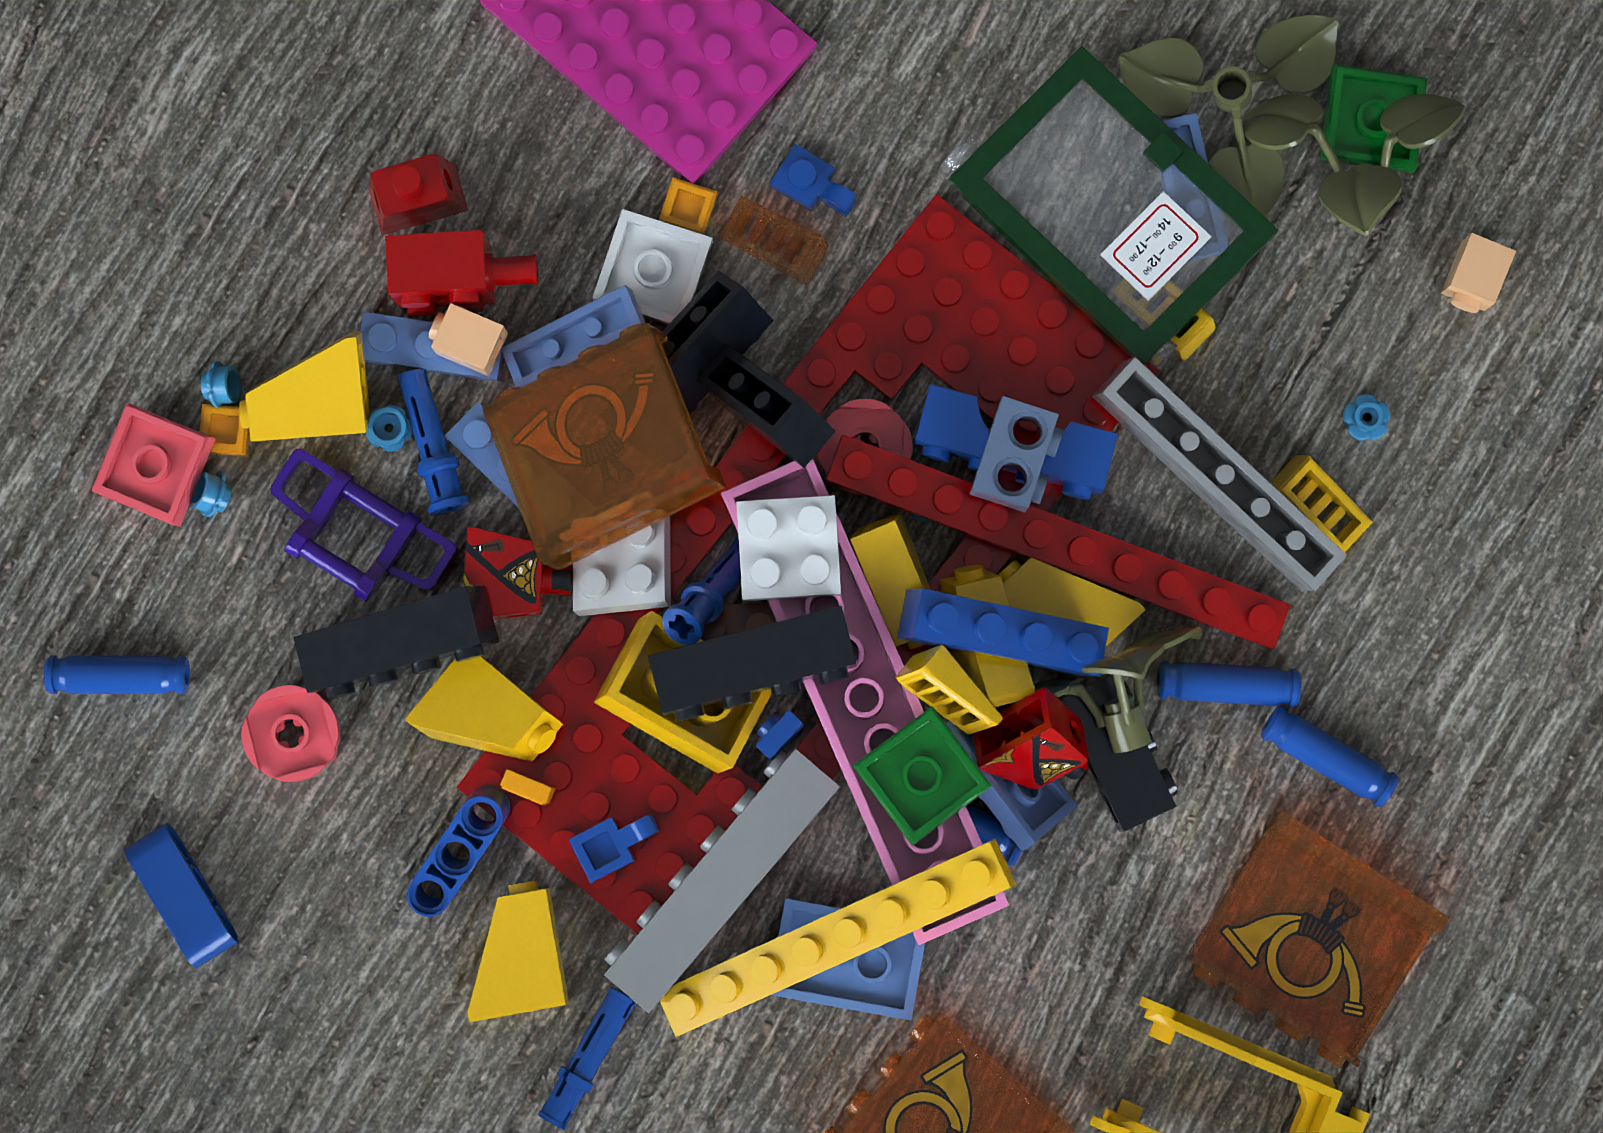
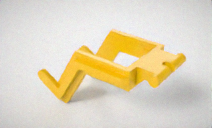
M1144 996L1141 997L1138 1005L1147 1009L1144 1018L1153 1021L1149 1036L1171 1045L1175 1033L1178 1032L1244 1062L1297 1083L1301 1103L1289 1133H1363L1370 1114L1353 1106L1348 1116L1336 1112L1343 1092L1335 1088L1332 1076L1265 1049ZM1121 1099L1117 1111L1106 1108L1103 1118L1093 1115L1089 1125L1107 1133H1164L1140 1122L1139 1120L1144 1108L1125 1099Z

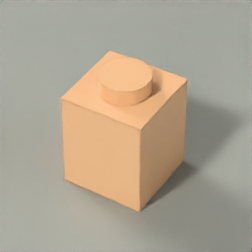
M1471 233L1460 244L1441 294L1451 297V304L1471 313H1477L1479 309L1486 311L1496 303L1516 250Z
M450 303L446 314L439 312L435 317L429 332V339L434 340L431 348L437 355L489 377L508 332L503 325Z

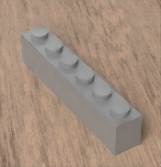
M1136 357L1123 361L1092 395L1104 409L1300 591H1316L1347 556Z
M797 749L790 756L782 750L763 772L770 778L758 793L751 788L746 791L731 809L738 817L725 831L718 825L700 846L707 854L695 868L686 862L668 884L675 890L663 905L654 900L636 921L643 929L635 939L629 943L623 937L604 959L611 965L604 976L647 1013L651 1012L840 788L837 783Z

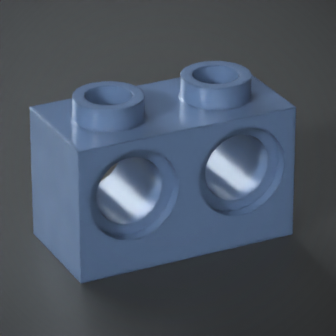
M1002 396L970 495L1022 512L1027 511L1030 502L1040 504L1048 480V476L1041 474L1040 471L1046 455L1055 457L1063 434V429L1055 427L1059 414ZM1021 421L1033 423L1039 431L1038 442L1032 445L1019 443L1013 435V426ZM1006 467L1018 469L1023 474L1024 487L1016 492L1004 490L998 482V472Z

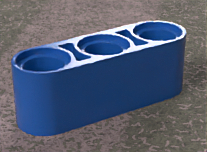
M483 785L476 788L467 798L419 869L407 890L408 903L417 914L424 917H433L441 914L448 907L482 857L510 812L509 798L501 788L494 785ZM478 802L490 804L496 812V819L492 821L480 819L474 811V804ZM452 841L463 843L470 852V858L457 859L453 857L449 852L448 843ZM429 880L438 883L442 887L443 897L433 898L428 896L422 888V882Z
M165 823L124 849L132 869L182 953L193 967H200L239 942L230 920L183 841L170 824Z

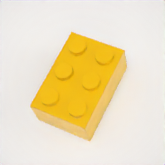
M650 611L638 619L597 694L594 703L717 774L732 769L772 694L771 689L751 694L753 703L726 710H724L723 702L703 706L705 715L676 722L674 714L665 716L662 714L648 655L687 645L679 644L671 639L662 625V616Z

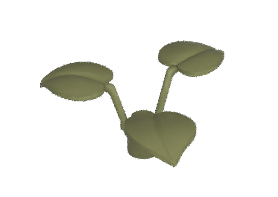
M1321 15L1292 17L1272 25L1259 38L1255 48L1256 58L1263 67L1269 69L1267 72H1246L1242 68L1228 66L1221 69L1213 80L1208 79L1204 84H1196L1203 75L1202 58L1192 44L1178 38L1157 39L1136 49L1121 53L1118 58L1119 68L1125 86L1156 116L1167 118L1181 116L1191 106L1192 92L1198 94L1208 91L1213 92L1217 106L1226 112H1232L1238 148L1225 147L1220 149L1211 157L1208 164L1266 217L1277 203L1281 194L1285 178V168L1278 150H1268L1254 144L1246 146L1241 110L1251 101V83L1269 81L1276 77L1278 85L1289 93L1302 94L1318 89L1327 81L1331 74V67L1335 64L1339 25L1337 19Z
M1288 94L1268 99L1251 109L1242 118L1247 139L1252 144L1268 150L1290 148L1302 142L1308 133L1313 135L1335 172L1327 176L1320 184L1318 189L1320 202L1338 221L1352 230L1368 236L1377 220L1396 202L1402 192L1400 176L1389 169L1394 144L1399 141L1405 148L1416 149L1438 141L1461 120L1465 113V106L1459 101L1430 94L1410 95L1396 100L1384 110L1380 117L1382 130L1389 133L1384 140L1380 166L1359 164L1352 167L1349 171H1344L1322 129L1315 124L1323 116V108L1320 103L1311 97Z
M1200 626L1154 632L1127 645L1122 649L1123 652L1117 656L1104 657L1081 668L1083 674H1113L1118 698L1104 704L1105 713L1100 710L1085 687L1080 684L1079 677H1061L1033 684L1035 692L1045 687L1057 698L1063 695L1079 696L1095 717L1097 727H1106L1114 753H1123L1141 748L1151 743L1143 715L1146 713L1143 703V679L1150 664L1165 649L1173 647L1188 638L1201 640L1203 635L1202 628ZM1123 676L1133 677L1134 699L1133 696H1127ZM1014 703L1003 705L998 710V712L1004 710L1005 708L1011 706Z

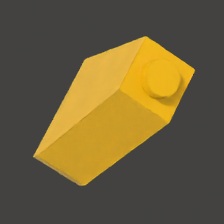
M362 331L347 334L252 387L245 394L246 400L240 401L239 404L242 429H249L250 441L366 433L368 431L370 405Z
M901 511L856 529L850 541L895 647L907 643L909 649H914L925 644L897 638L906 590L931 589Z
M1030 558L1023 565L1015 559L999 574L1010 607L1108 627L1106 646L1146 610L1137 601L1034 558Z
M982 565L960 567L954 570L955 576L940 579L941 591L943 593L1010 607L1001 576L988 570H983ZM951 649L954 659L994 707L1018 702L1035 692L1027 663L983 653Z
M483 656L463 662H456L454 659L405 718L410 725L431 739L533 762L538 754L543 753L552 745L557 731L563 725V723Z
M537 880L508 885L509 895L497 898L467 1012L469 1022L563 1006L569 1003L550 888L538 890Z

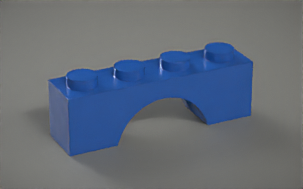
M930 384L913 445L922 448L921 456L949 463L950 457L953 456L968 460V468L974 471L978 470L990 431L981 418L977 396ZM1070 422L1063 431L1055 457L1045 456L1040 473L1048 476L1047 482L1062 485V493L1085 500L1090 499L1091 493L1100 495L1105 487L1118 434ZM1014 467L1002 469L1016 473L1015 481L1024 484L1023 474Z
M921 588L906 590L897 638L932 646L944 645L945 648L1008 658L1028 663L1038 668L1076 676H1100L1101 673L1083 674L1081 668L1104 657L1109 628Z

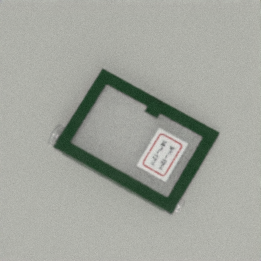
M1083 46L981 146L972 137H968L947 156L938 170L962 194V198L1090 320L1128 356L1136 357L1144 366L1152 361L1159 367L1178 347L1172 339L1278 232V229Z

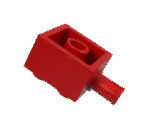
M483 230L385 236L388 294L401 310L407 309V314L410 316L436 314V307H449L450 303L473 313L484 311V305L495 304L496 286L538 285L539 283L536 254L494 258L492 247Z

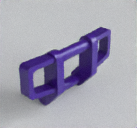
M295 449L270 488L271 494L304 520L286 544L284 550L286 553L296 559H299L301 556L355 589L353 594L365 602L374 595L390 574L426 591H432L436 588L458 553V548L453 542L422 524V518L415 513L409 511L405 514L353 481L354 476L341 468L336 471L303 449ZM303 462L309 463L332 478L310 514L285 493L287 483L297 467ZM343 498L395 529L376 562L372 564L366 573L314 542ZM417 531L444 548V555L432 574L426 579L418 578L395 567Z

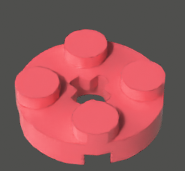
M874 399L848 401L832 412L829 418L825 420L836 432L817 454L819 464L827 475L840 437L843 434L860 440V435H870V443L878 444V448L911 460L913 444L908 426L905 421L903 422L900 415L893 411L894 409L881 401ZM835 485V486L839 487L840 489H842L844 492H847V493H850V494H853V495L864 496V495H861V494H859V493H856V492H853V491H851V490H848V489H845V488H843V487H840V486H838V485Z
M285 685L266 691L254 702L255 705L250 709L248 716L245 717L241 736L245 754L258 770H261L269 777L283 782H299L317 776L328 764L334 761L341 738L340 722L332 705L320 693H307L306 688ZM288 720H293L296 727H303L304 735L298 739L299 745L291 748L289 741H280L279 733L286 730L285 722Z

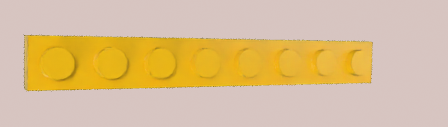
M993 839L672 985L661 998L660 1003L675 1037L1017 884L996 839Z

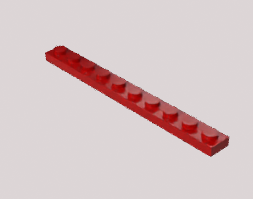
M844 434L840 437L824 480L1027 558H1034L1072 575L1268 649H1275L1291 605L1029 505L1026 512H1022L970 495L973 483Z

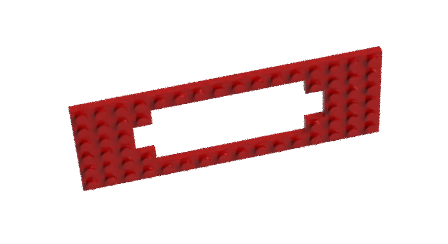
M936 194L783 382V385L804 399L821 415L854 373L892 402L919 367L923 366L950 389L977 396L979 412L992 422L994 421L1002 396L1059 414L1055 427L1063 429V431L1070 422H1075L1111 432L1118 421L1092 395L1123 361L1134 356L1132 354L1128 356L1062 292ZM1150 362L1145 365L1155 376L1160 371ZM1021 421L1013 426V435L1019 443L1032 445L1038 442L1039 431L1033 423ZM749 427L745 429L670 522L671 599L734 523L721 493L777 469L787 457V455ZM1002 469L998 472V482L1004 490L1016 492L1024 487L1023 483L1015 481L1016 473ZM1047 482L1040 504L1030 502V505L1047 512L1061 495L1063 486ZM967 535L928 583L930 589L942 592L940 579L955 576L954 570L964 566L982 565L983 570L998 574L1014 552ZM665 607L595 615L530 695L563 723L557 731L552 745L543 753L538 754L533 762L485 751L456 787L467 797L476 788L483 785H494L502 789L500 784L506 769L556 788L550 804L546 805L538 804L502 789L510 801V812L503 826L636 934H639L643 929L636 921L652 902L656 900L663 905L675 890L668 884L686 862L695 868L707 854L700 846L713 830L719 825L726 831L738 817L731 809L746 791L751 788L758 793L763 787L734 764L732 769L719 774L715 772L701 791L695 794L623 736L632 724L594 703L597 694L638 619L650 611L659 615ZM904 643L897 646L896 649L905 666L913 655L937 646L925 644L909 649L908 644ZM819 719L796 749L833 780L841 770V767ZM485 802L476 803L496 819V812L490 804ZM652 814L660 832L630 846L636 860L590 883L569 839L611 817L615 818L619 828L622 829L644 816Z

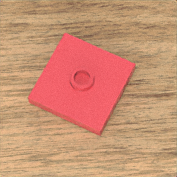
M126 403L91 491L166 523L181 527L216 438L136 405Z

